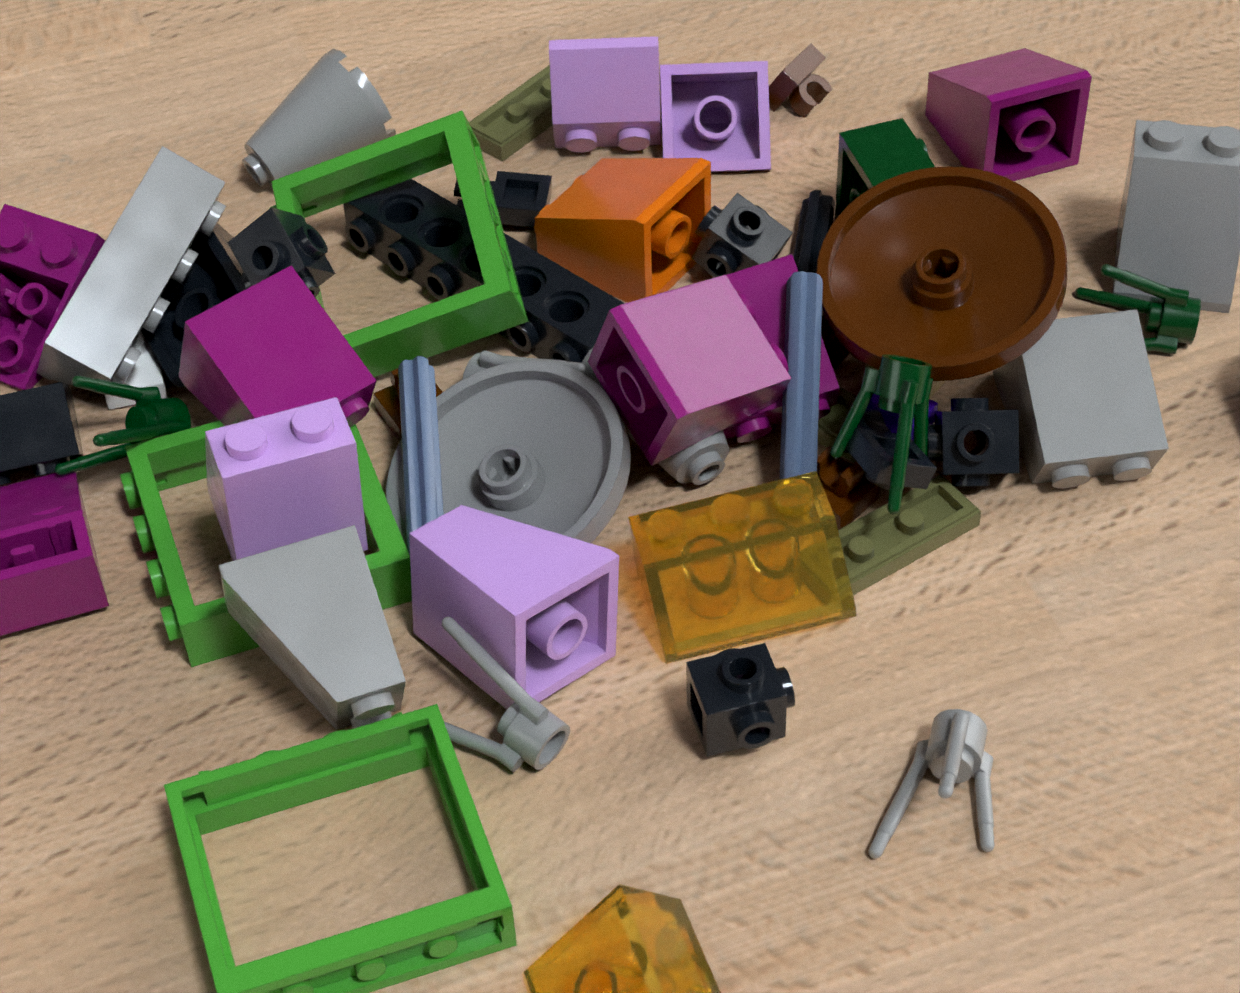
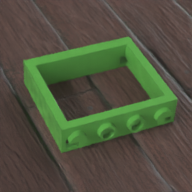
M463 111L453 113L271 181L276 205L271 207L301 215L305 220L306 217L453 163L484 284L343 335L373 377L398 369L403 360H413L416 356L428 358L528 322L482 150ZM320 291L315 298L324 309L322 295Z
M220 421L125 446L132 471L120 474L130 510L142 507L144 514L133 517L143 554L155 550L157 553V559L146 562L156 598L170 596L172 605L160 608L169 641L179 638L183 639L191 667L260 647L228 613L224 597L200 605H194L159 491L207 478L205 431L223 427L224 425ZM355 424L350 429L357 445L367 544L371 551V554L366 555L365 558L382 610L412 601L410 555Z
M437 704L404 714L399 712L390 718L354 729L334 731L320 739L283 750L266 751L249 760L212 771H199L198 775L164 784L217 993H370L517 946L512 905ZM430 766L474 891L236 966L201 835Z

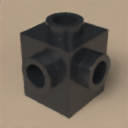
M736 193L723 210L714 205L700 222L695 233L702 240L691 259L704 267L714 278L728 275L777 259L793 232L769 216L763 208L754 205L742 195Z
M271 207L227 242L244 271L241 274V278L246 288L292 265L311 293L316 297L320 292L319 286L335 274L325 256L328 248L324 239L312 226L306 223L303 216Z
M951 398V411H934L935 424H928L927 457L930 461H935L936 473L952 475L953 486L990 485V474L1019 473L1018 410H989L988 398ZM972 431L976 436V446L972 451L967 452L964 448V438L967 433Z
M765 643L742 649L731 648L713 656L686 662L687 706L707 757L740 748H759L772 740L786 737L787 708L795 706L794 689L786 668H775Z

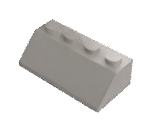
M161 147L46 339L37 374L47 379L73 385L72 379L76 375L111 382L114 378L123 383L126 381L142 353L140 350L132 347L143 328L154 333L171 303L161 297L171 279L180 284L183 283L198 257V253L189 249L199 231L210 236L226 208L224 204L217 201L224 187V181L169 149Z

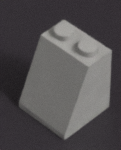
M1136 120L1117 226L1114 267L1129 271L1167 287L1189 290V297L1201 300L1200 310L1229 313L1240 256V130L1229 126L1206 127L1177 124L1167 120L1157 122ZM1113 279L1112 293L1146 301H1149L1151 296L1156 297Z
M1137 309L1055 319L1048 331L1028 351L1006 365L993 370L994 380L1004 408L1018 410L1019 450L1032 484L1052 482L1054 488H1071L1088 482L1090 477L1113 474L1114 480L1117 481L1138 479L1150 474L1151 469L1155 467L1169 449Z
M355 525L219 565L224 600L228 613L336 730L351 725L354 729L392 717L391 713L401 710L406 680Z

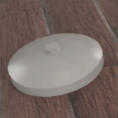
M519 361L490 367L477 372L449 387L436 397L444 514L464 505L588 543H592L606 527L614 515L627 486L631 462L630 441L627 429L616 407L607 393L590 377L576 369L557 363ZM401 439L389 468L386 499L407 548Z

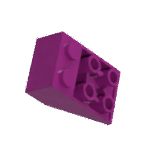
M4 204L0 212V383L20 390L33 388L42 379L43 376L36 372L44 343L105 243V240L96 233L8 204Z
M73 472L63 476L52 473L0 487V636L109 606L77 473Z

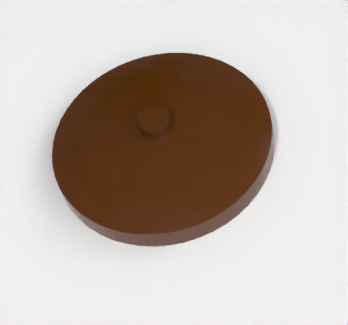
M948 166L932 167L900 174L877 184L858 196L842 211L830 227L823 240L817 263V274L823 279L822 309L832 332L838 340L857 358L874 368L879 369L883 354H892L932 364L930 377L933 378V381H953L985 374L1006 365L1028 351L1042 338L1056 319L1063 304L1068 278L1067 250L1064 236L1052 212L1037 196L1022 185L1001 175L975 168Z

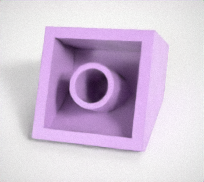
M658 37L549 40L552 122L555 148H566L572 152H589L596 147L619 146L624 150L638 151L649 147V145H661Z
M768 61L660 65L663 158H703L711 162V172L771 170Z

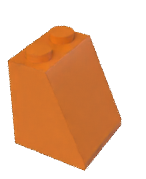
M602 158L584 175L577 177L565 192L550 205L543 207L535 217L534 230L536 233L537 252L606 293L627 303L668 291L697 263L691 258L702 240L695 231L711 209V162L703 158Z

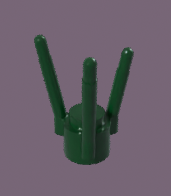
M1109 264L1101 267L1102 275L1156 297L1151 296L1150 300L1146 301L1083 287L1075 290L1076 297L1127 310L1137 309L1138 312L1145 313L1144 331L1155 333V338L1144 339L1146 351L1175 354L1178 343L1191 345L1194 341L1199 322L1201 300L1189 297V290L1167 287Z
M883 354L879 369L865 367L861 389L830 453L834 458L842 456L874 393L880 396L878 401L880 409L899 413L887 505L888 512L894 515L900 511L913 417V441L927 456L929 397L933 378L930 377L932 364L905 356Z
M76 375L72 379V384L75 387L136 401V406L131 407L126 414V429L97 434L93 438V443L97 447L118 446L56 465L55 473L63 476L126 458L125 446L190 429L191 419L188 407L179 398H161L160 391L156 386L134 387L98 378Z

